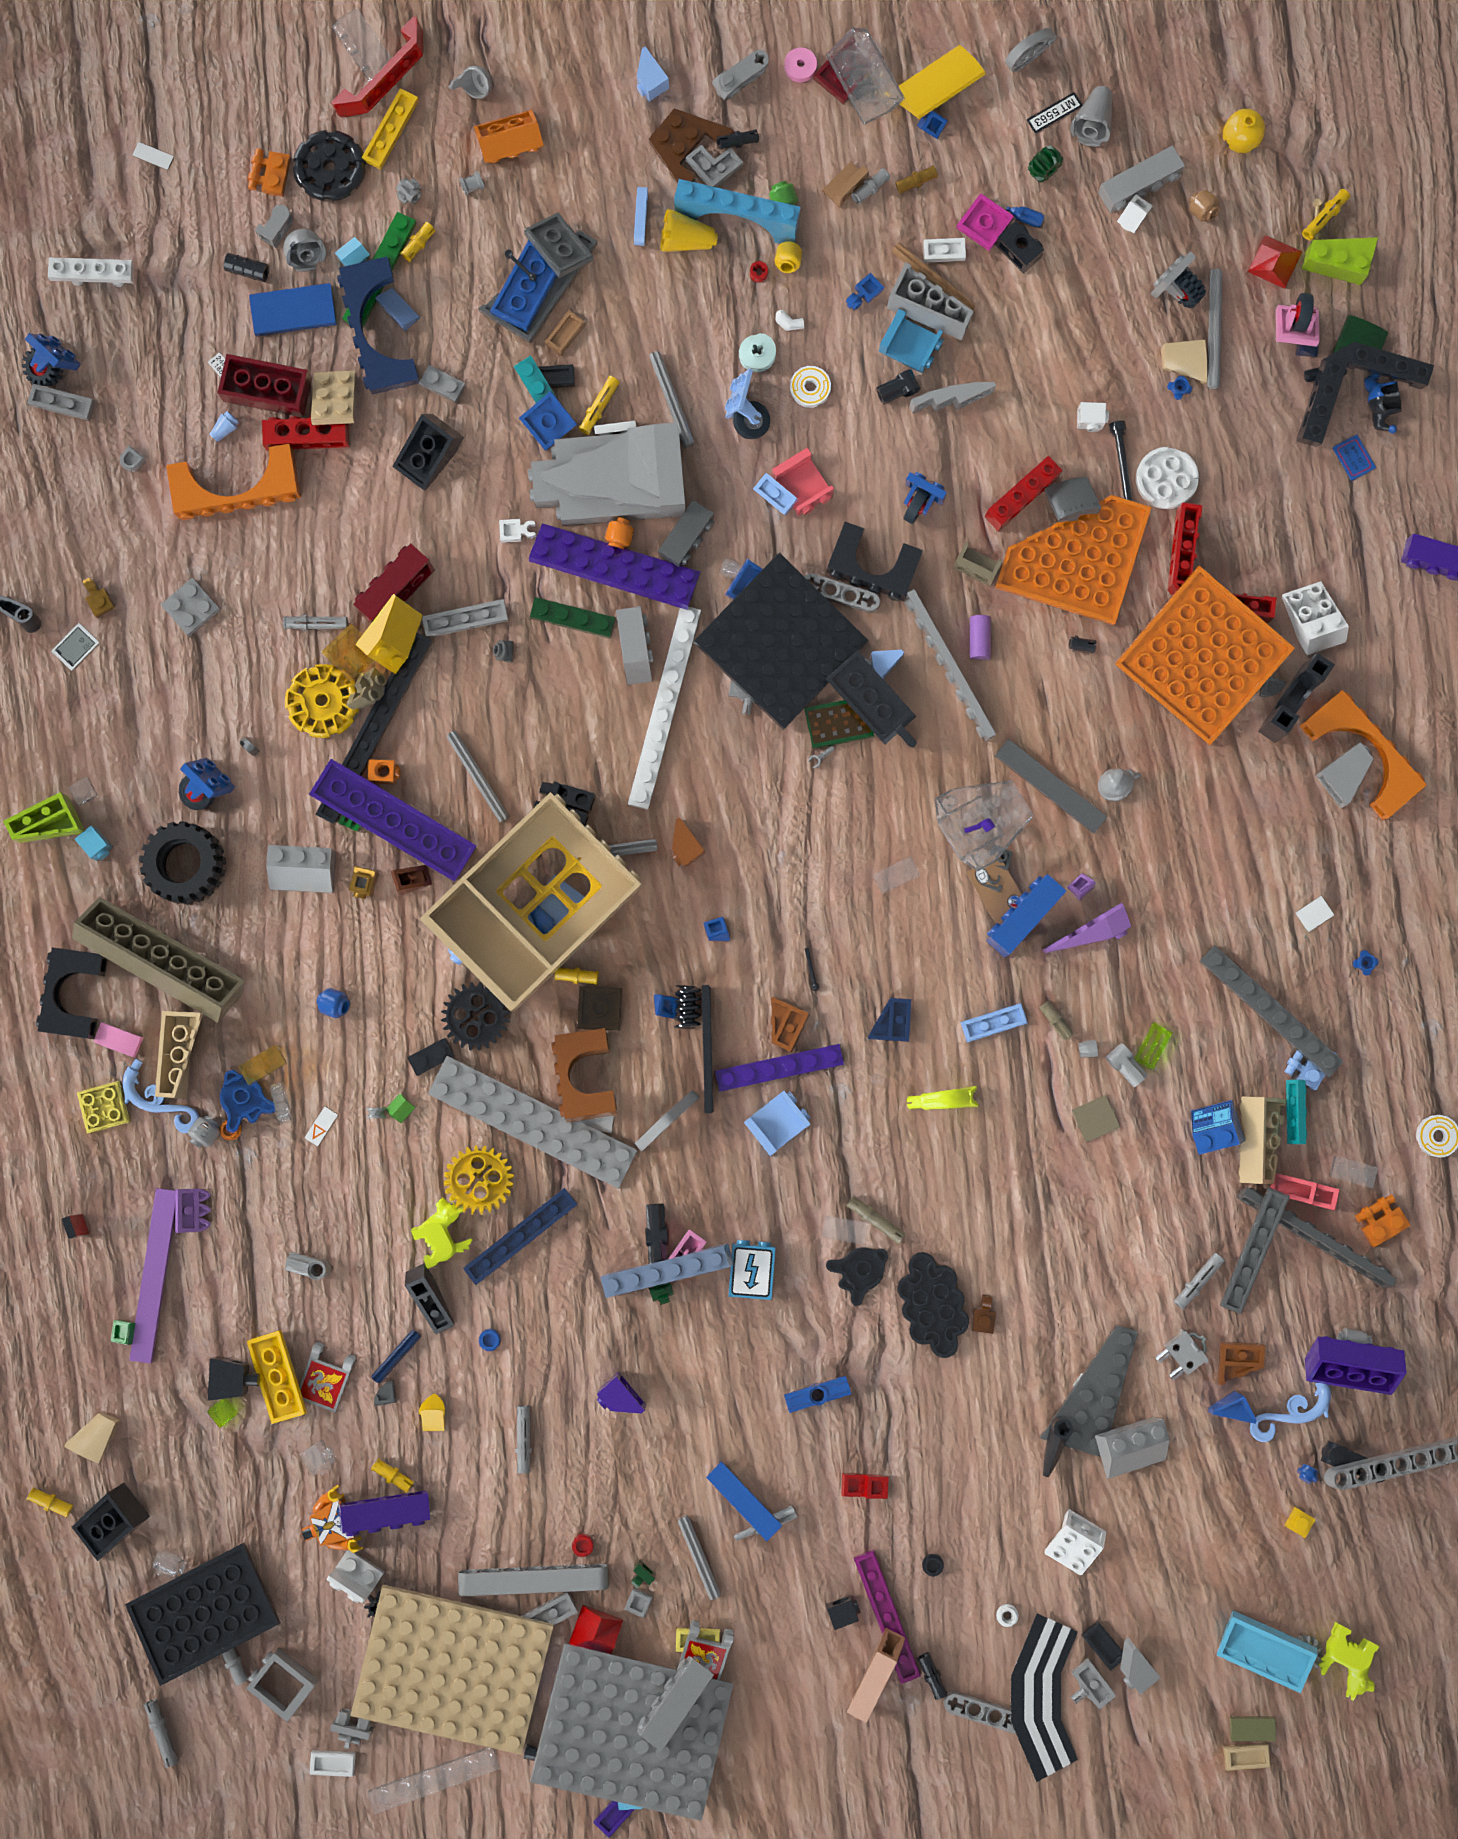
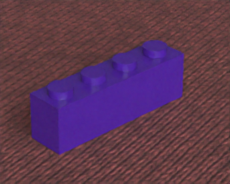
M1414 533L1407 538L1401 563H1405L1409 568L1425 569L1429 574H1442L1449 580L1458 581V546Z
M425 1490L338 1504L340 1531L342 1534L346 1533V1536L359 1535V1531L368 1530V1533L379 1532L382 1527L389 1526L390 1529L403 1528V1524L412 1523V1526H419L425 1524V1521L430 1520L429 1498Z

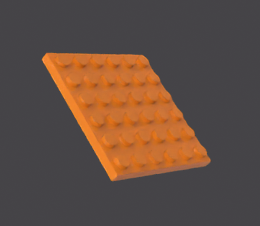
M1198 566L1114 664L1203 741L1211 745L1295 648L1201 566Z

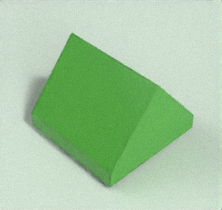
M400 1093L386 1110L394 1119L402 1123L416 1107Z

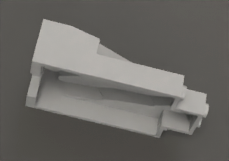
M678 422L628 428V431L624 434L554 439L555 447H551L552 459L556 460L531 462L532 469H528L529 482L533 481V489H530L531 502L535 503L536 508L556 507L557 520H561L562 526L607 523L617 521L618 517L629 521L679 517L685 512Z

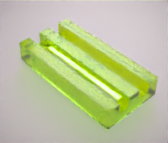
M1153 1022L1134 1060L1153 1070L1173 1032ZM1156 1029L1158 1033L1142 1060L1140 1057ZM1164 1033L1165 1036L1159 1048L1157 1049L1151 1063H1148L1150 1056L1152 1055L1158 1041Z

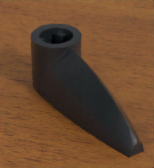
M0 595V611L18 622L26 632L34 633L41 627V620L30 607Z
M1064 1416L1055 1417L1050 1425L1043 1463V1476L1048 1478L1062 1454L1067 1438L1073 1433L1071 1422ZM1064 1422V1425L1067 1428L1065 1431L1062 1430L1063 1432H1060V1430L1057 1427L1059 1424L1062 1425L1061 1423Z

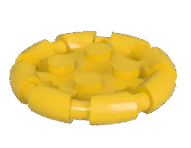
M316 664L315 667L305 668L294 676L291 680L290 688H287L285 708L289 711L290 715L288 717L291 723L302 733L305 731L309 733V736L315 738H330L335 733L341 734L354 722L353 718L360 708L351 709L346 706L350 695L355 692L357 693L356 682L350 674L343 669H337L336 666L331 664ZM318 675L319 679L311 680L312 676ZM334 676L337 678L335 683L329 681L330 677ZM300 686L306 688L302 695L297 693ZM347 689L349 695L343 696L341 691ZM321 695H325L328 698L327 703L323 706L317 704V699ZM298 705H301L303 709L300 712H297L296 709ZM343 707L348 708L346 715L341 714ZM310 718L315 721L313 726L308 724ZM333 720L334 725L327 727L326 722Z

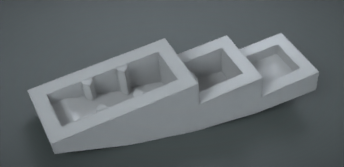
M972 382L948 386L911 399L909 407L912 413L932 405L935 412L950 404H954L956 409L959 410L994 393L996 384L995 382Z

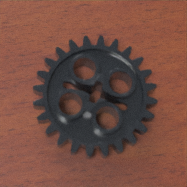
M470 982V988L462 984L461 992L455 988L456 995H448L451 1002L443 1003L448 1007L447 1010H441L443 1014H446V1018L441 1019V1021L448 1024L443 1030L451 1031L447 1037L455 1036L454 1044L461 1041V1048L468 1044L471 1051L474 1045H476L478 1051H481L482 1044L487 1049L490 1048V1041L497 1044L495 1038L497 1036L503 1038V1035L500 1033L501 1030L508 1031L503 1025L510 1022L509 1019L505 1018V1015L510 1014V1011L504 1010L506 1006L487 987L483 989L482 982H479L477 987H475L473 982ZM476 996L483 998V1004L480 1007L473 1005V999ZM488 1004H491V1008L478 1016L479 1021L472 1020L464 1028H460L463 1023L473 1017V1012L479 1013ZM463 1008L466 1011V1017L458 1020L456 1012L458 1009ZM488 1013H494L496 1016L493 1024H487L485 1021ZM473 1025H476L479 1029V1033L475 1037H471L468 1033L469 1028Z

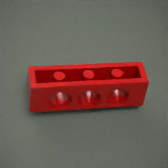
M291 416L289 419L270 417L268 420H262V444L267 451H269V447L290 444L293 450L349 447V423L312 425L311 416L309 418ZM325 428H331L328 434H322V431ZM304 429H310L307 435H301ZM283 430H289L286 436H281Z
M1048 455L987 510L985 518L999 532L1043 493L1047 487L1052 485L1060 477L1063 470Z

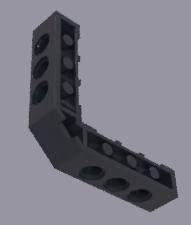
M1358 342L1347 345L1321 360L1296 441L1314 447L1323 443L1346 368H1357L1369 372L1370 375H1381L1389 378L1390 381L1398 380L1408 383L1410 387L1422 389L1428 386L1434 365Z

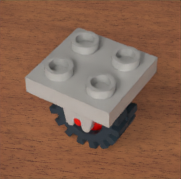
M1191 251L1186 256L1182 254L1153 284L1156 288L1151 294L1157 298L1166 290L1174 299L1178 300L1179 304L1183 303L1184 307L1194 308L1206 295L1205 286L1201 285L1202 281L1198 280L1197 276L1188 268V265L1196 256Z

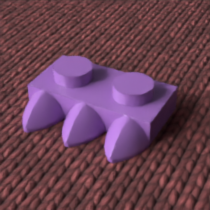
M175 1189V1233L200 1232L206 1230L211 1225L207 1220L199 1218L211 1211L207 1205L199 1203L211 1196L208 1191L204 1189Z

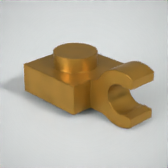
M91 578L82 581L90 593L85 599L96 618L115 609L104 588L98 590L97 585Z

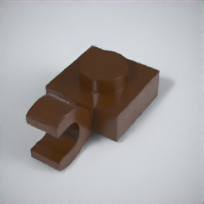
M982 1294L981 1308H974L972 1331L994 1333L996 1312L990 1311L992 1305L991 1295Z

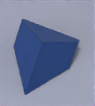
M1236 1391L1231 1392L1208 1409V1412L1213 1415L1256 1424V1418L1245 1396Z

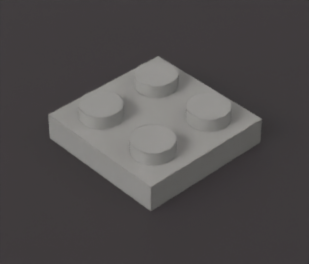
M193 578L160 604L188 637L221 611Z

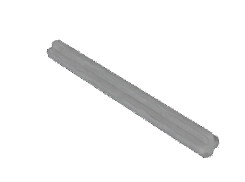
M1218 268L1210 271L1207 387L1209 389H1218L1220 386L1222 271Z

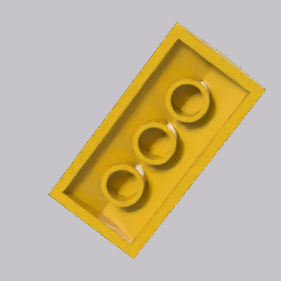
M282 1330L246 1341L255 1371L260 1373V1387L271 1423L306 1414L307 1411Z

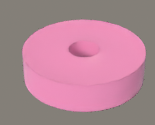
M806 48L791 50L785 58V73L792 81L799 83L809 81L817 69V60L813 52ZM802 63L804 66L799 67L798 64Z

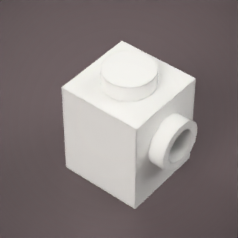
M1135 195L1117 222L1121 224L1123 229L1134 233L1153 206L1138 195Z
M1080 403L1077 409V429L1098 432L1103 429L1105 423H1108L1109 410H1106V403Z

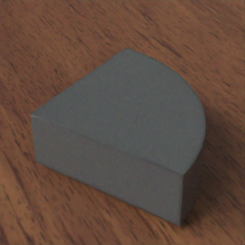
M1269 677L1262 685L1259 696H1274L1285 687L1287 682Z
M246 737L239 741V744L252 756L259 752Z
M394 1380L380 1387L374 1399V1406L397 1402Z

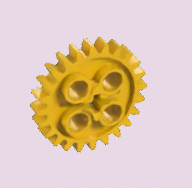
M475 1145L474 1151L471 1152L466 1147V1154L458 1151L459 1159L456 1157L451 1158L453 1164H447V1169L451 1172H444V1177L448 1178L444 1181V1186H450L445 1190V1193H452L449 1200L450 1202L457 1200L456 1208L463 1205V1212L471 1208L472 1215H474L476 1209H479L480 1215H483L484 1209H487L489 1213L492 1212V1206L499 1209V1201L506 1203L505 1196L511 1195V1191L507 1188H513V1183L510 1180L514 1178V1175L508 1174L512 1170L511 1166L505 1167L508 1159L500 1160L501 1152L495 1156L494 1148L486 1152V1146H483L482 1151H479L477 1145ZM474 1162H480L482 1163L483 1167L481 1169H475L472 1167V1164ZM488 1166H491L492 1168L489 1169V1170L483 1175V1180H482V1182H481V1181H478V1182L475 1184V1186L473 1187L472 1191H471L469 1194H466V1191H468V1190L474 1185V1183H475V1178H476V1179H479V1178L482 1176V1174L485 1172V1169H486ZM496 1175L500 1180L498 1182H491L488 1177ZM460 1178H467L469 1183L461 1185L458 1183V1180ZM477 1191H483L486 1196L484 1198H477L474 1194Z

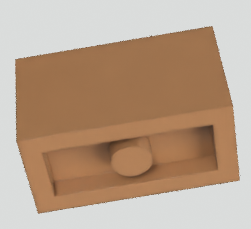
M850 162L822 192L840 208L852 196L851 194L864 184V181L868 178L869 170L864 165L858 169Z

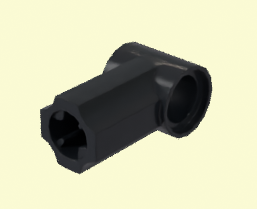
M912 369L905 370L898 374L895 379L876 387L878 397L883 405L902 396H912L921 389Z

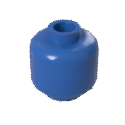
M327 988L323 993L321 992L316 1001L319 1012L332 1018H340L345 1015L350 1007L347 994L333 988Z

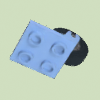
M748 369L743 374H740L739 377L733 379L730 391L732 393L725 405V410L727 411L725 418L730 419L732 417L737 433L743 438L752 440L760 438L768 431L770 415L764 405L746 399L753 372L752 369Z

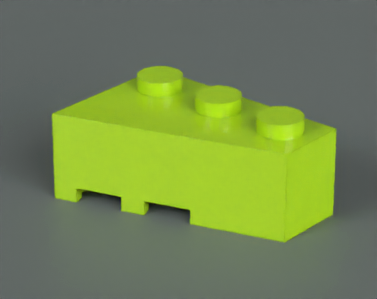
M1378 237L1313 240L1306 250L1301 269L1361 285L1368 276Z
M61 792L3 821L11 839L19 843L81 834L85 831L69 796Z

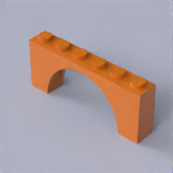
M290 444L269 447L268 466L261 480L250 490L235 496H219L203 489L198 485L192 467L187 461L166 465L173 513L181 520L193 519V516L198 515L208 517L216 512L231 513L234 512V509L239 508L248 510L262 504L264 506H272L275 502L279 501L294 502L297 498H301L294 450Z
M1343 690L1333 696L1300 725V728L1312 741L1327 733L1346 731L1364 737L1376 748L1382 760L1384 774L1380 791L1369 805L1382 820L1391 817L1427 785L1424 782V777L1410 766L1409 760L1397 752L1395 744L1381 734L1382 730L1380 727L1372 724L1368 719L1367 713L1362 708H1358L1354 703L1353 697Z

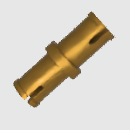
M932 165L922 171L912 172L911 176L896 181L895 184L899 194H902L914 187H922L923 183L938 178L935 166Z

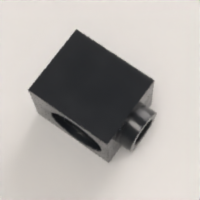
M850 1595L826 1604L834 1630L859 1621L857 1615L861 1613L857 1600L852 1601Z

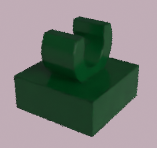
M641 1560L634 1565L633 1571L636 1575L632 1578L631 1583L637 1589L643 1581L650 1585L655 1580L656 1574Z

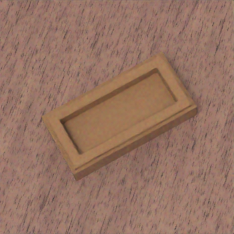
M569 310L544 341L545 345L562 356L584 328L586 322Z

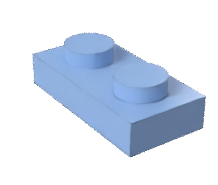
M767 473L764 474L753 488L785 516L799 500Z

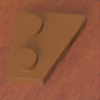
M772 997V1044L792 1053L810 1014Z
M1220 1342L1218 1384L1224 1385L1226 1381L1235 1377L1240 1378L1251 1371L1255 1372L1264 1368L1265 1345Z

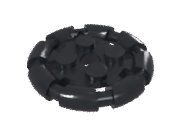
M321 130L309 135V139L306 142L300 143L293 157L295 162L293 174L299 187H303L307 195L320 201H325V199L338 201L350 196V192L359 188L366 172L364 169L366 161L362 158L364 152L361 146L356 144L354 138L337 130H334V132ZM315 146L317 150L312 153L310 149ZM347 148L350 149L348 154L344 152ZM334 163L335 167L333 170L327 171L325 170V165ZM303 164H308L309 168H303ZM350 165H356V168L350 169ZM314 179L315 183L310 184L309 182ZM348 180L349 183L344 186L343 183ZM325 186H332L331 191H325Z

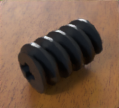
M677 985L675 987L681 990L676 991L675 995L681 998L675 1000V1004L681 1007L675 1009V1012L680 1014V1016L674 1017V1020L680 1024L675 1025L674 1028L695 1029V1027L701 1025L700 1022L695 1021V1018L701 1017V1014L695 1012V1010L701 1008V1005L695 1002L701 1000V997L697 996L696 993L701 992L702 989L696 986Z

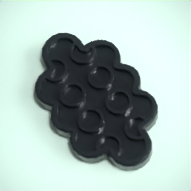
M917 1252L912 1255L908 1262L910 1274L903 1276L897 1285V1292L904 1300L901 1308L902 1315L907 1321L911 1322L909 1334L912 1340L921 1345L930 1344V1348L935 1355L941 1358H949L957 1351V1336L963 1334L969 1326V1317L962 1310L965 1297L956 1288L957 1275L952 1268L946 1265L937 1266L930 1254Z

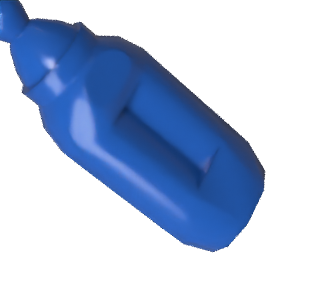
M1008 206L1006 208V211H1010L1019 222L1033 227H1041L1045 216L1041 212L1024 206L1012 208Z

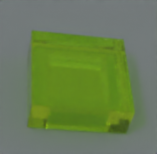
M227 1398L221 1399L207 1411L219 1428H222L238 1415V1412Z

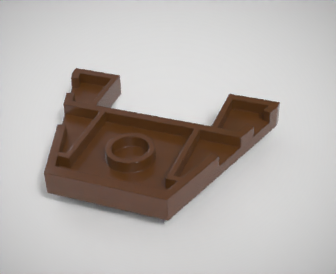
M674 108L650 136L649 143L677 183L679 179L694 182L696 176L681 165L686 157L705 136H708L717 143V136L733 134L734 130Z

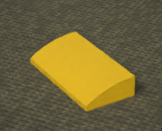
M958 45L894 88L897 103L920 119L986 75L978 61L964 47Z

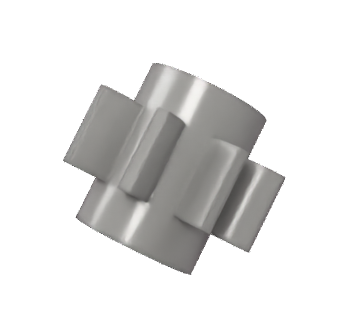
M404 178L398 183L396 187L398 192L396 194L404 205L407 202L414 204L420 199L422 195L420 190L422 188L414 178L410 181Z

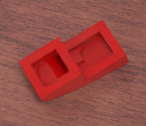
M842 1473L841 1495L843 1497L888 1499L889 1477L872 1474Z

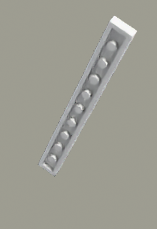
M688 607V610L682 608L679 610L629 797V806L649 810L701 614L700 609Z

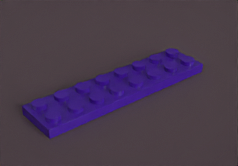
M543 523L529 555V562L688 610L700 576V571L683 566L678 567L664 560L625 548L623 550L610 546L608 543Z
M333 759L329 760L309 793L313 798L456 882L477 847L475 844Z

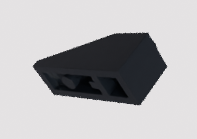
M424 1263L406 1271L405 1287L433 1332L437 1334L453 1327L455 1323L436 1280L430 1270L427 1269L426 1264Z

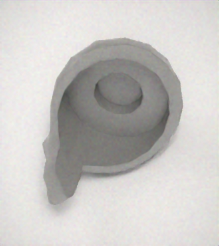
M474 65L469 66L456 79L452 80L449 88L454 90L462 87L469 96L483 99L491 91L492 80L485 68Z
M1131 769L1108 770L1100 777L1098 790L1106 800L1114 802L1123 800L1131 793L1134 780L1140 778L1141 773Z

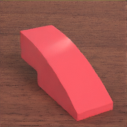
M1275 1173L1274 1184H1271L1270 1187L1288 1194L1291 1200L1333 1211L1336 1210L1340 1189Z

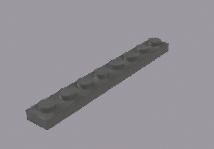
M1215 945L1199 961L1327 1078L1344 1062Z
M1246 1187L1239 1191L1236 1198L1258 1211L1264 1197L1260 1195L1261 1193L1258 1190ZM1284 1210L1279 1221L1280 1225L1381 1287L1393 1286L1396 1278L1390 1275L1391 1272L1389 1270L1375 1266L1369 1258L1354 1253L1350 1246L1339 1244L1332 1235L1321 1233L1314 1224L1307 1221L1303 1222L1297 1218L1298 1216L1294 1212Z

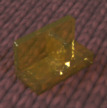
M273 1045L238 1066L248 1085H252L267 1075H272L273 1071L287 1064L280 1051L282 1050L280 1045Z

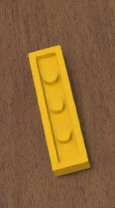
M401 88L399 89L362 156L366 163L380 170L382 169L419 102L417 96Z

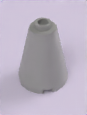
M1098 86L1094 88L1071 123V135L1074 137L1075 134L1079 138L1078 142L1081 144L1097 147L1105 141L1106 143L1111 135L1113 93L1108 87Z

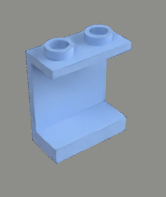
M781 1092L744 1122L770 1156L810 1125L808 1120L811 1117L803 1108L801 1110L798 1109L795 1105L798 1101L791 1092Z

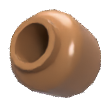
M1207 190L1194 193L1189 201L1190 213L1202 222L1215 219L1221 209L1219 199Z

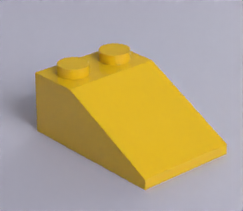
M393 594L355 645L366 655L396 674L409 656L423 615Z

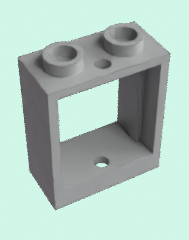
M278 1647L274 1653L269 1651L262 1660V1663L265 1664L260 1671L256 1669L248 1679L251 1683L246 1689L288 1722L319 1680ZM274 1661L304 1684L288 1707L257 1684Z

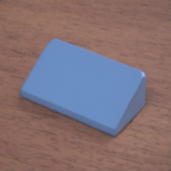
M393 288L376 297L377 303L404 331L420 319Z

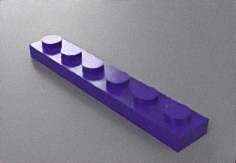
M836 1044L715 1071L719 1092L840 1066L844 1065L840 1045Z

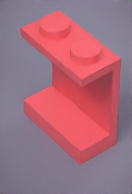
M805 448L772 469L774 480L799 499L793 506L798 516L803 513L804 515L809 514L815 509L814 506L820 502L822 504L828 502L834 492L833 486L827 485L812 462V454L808 448Z

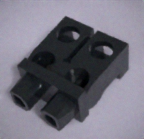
M555 781L553 784L542 782L539 793L545 796L550 792L554 796L558 794L566 802L565 805L569 811L575 808L573 810L580 816V823L585 827L589 818L588 814L591 813L596 798L595 793ZM536 800L533 809L540 803V801Z

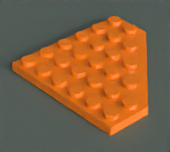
M1111 495L1099 502L1101 506L1099 513L1080 515L1077 521L1057 522L1043 531L1041 530L1017 544H1013L1007 548L995 588L1115 625L1151 507Z

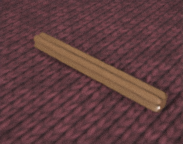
M897 243L894 246L892 252L899 259L911 265V268L918 274L920 272L925 275L926 279L936 286L937 284L940 286L944 293L955 297L968 308L974 310L975 304L904 245Z

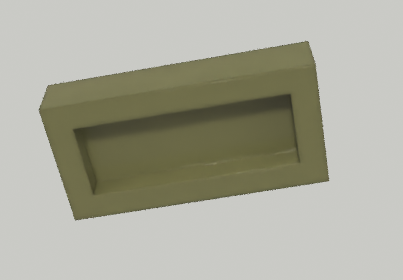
M1229 1716L1231 1741H1276L1275 1718L1273 1716Z

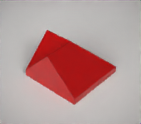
M1265 235L1248 272L1285 289L1302 251Z
M582 1605L568 1644L612 1654L623 1619Z

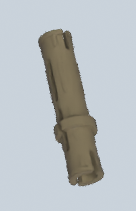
M855 1195L850 1198V1202L846 1204V1207L860 1215L861 1220L868 1221L897 1244L901 1242L902 1237L906 1234L875 1212L873 1210L874 1207L871 1205L867 1206L856 1198Z

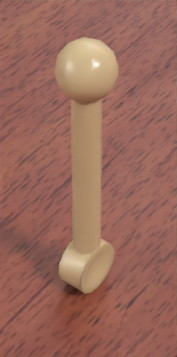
M1316 198L1313 202L1315 217L1319 214V207L1322 204L1320 198ZM1318 232L1313 239L1318 240L1321 236Z

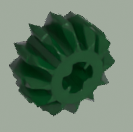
M1051 145L1044 147L1029 162L1028 171L1037 181L1044 182L1058 171V168L1062 165L1063 157Z

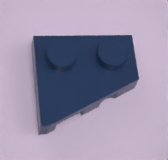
M889 998L869 1033L868 1039L909 1042L911 999Z

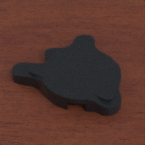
M858 1247L850 1251L842 1259L828 1260L826 1268L830 1272L842 1274V1279L838 1282V1286L849 1291L852 1304L859 1306L862 1304L866 1292L881 1282L888 1253L882 1248Z

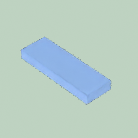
M1021 1003L960 1022L966 1042L1028 1023Z

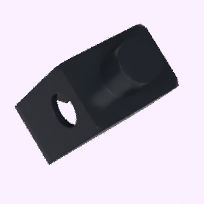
M219 1356L210 1358L207 1401L244 1396L248 1392V1386H259L260 1373H249V1363Z

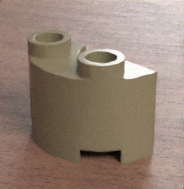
M375 667L359 675L355 683L357 693L355 692L350 695L346 706L351 709H363L380 700L384 695V685L387 682L386 677Z

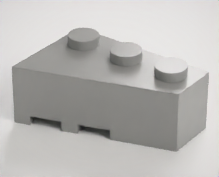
M641 606L616 610L627 685L651 682L652 677L649 663L653 662L652 650H647V645L651 644L649 632L644 631V627H648L647 616L642 614Z

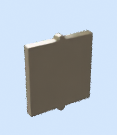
M1106 1095L1071 1110L1077 1122L1076 1127L1080 1129L1085 1142L1120 1128L1114 1115L1115 1110L1111 1108Z

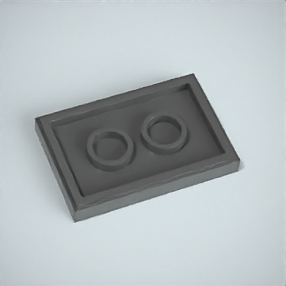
M559 212L524 229V235L558 278L593 261V255Z

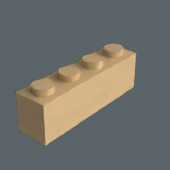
M162 1011L155 1097L187 1098L190 1055L203 1013Z
M1242 1097L1240 1125L1245 1141L1239 1147L1240 1183L1274 1184L1278 1160L1275 1149L1280 1146L1281 1137L1278 1136L1279 1125H1283L1284 1116L1281 1115V1108L1286 1106L1287 1099Z

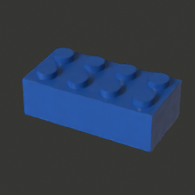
M1048 874L1043 878L1041 876L1036 878L1029 886L1031 891L1029 893L1025 891L1014 902L1017 905L1016 908L1011 907L1000 918L1003 922L1001 924L997 923L988 931L987 935L989 937L986 942L1004 958L1014 951L1065 894L1066 890Z

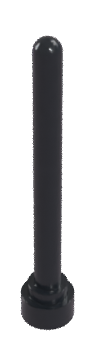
M1123 420L1115 421L1109 424V430L1112 436L1115 437L1124 499L1133 501L1123 438L1126 431V423Z

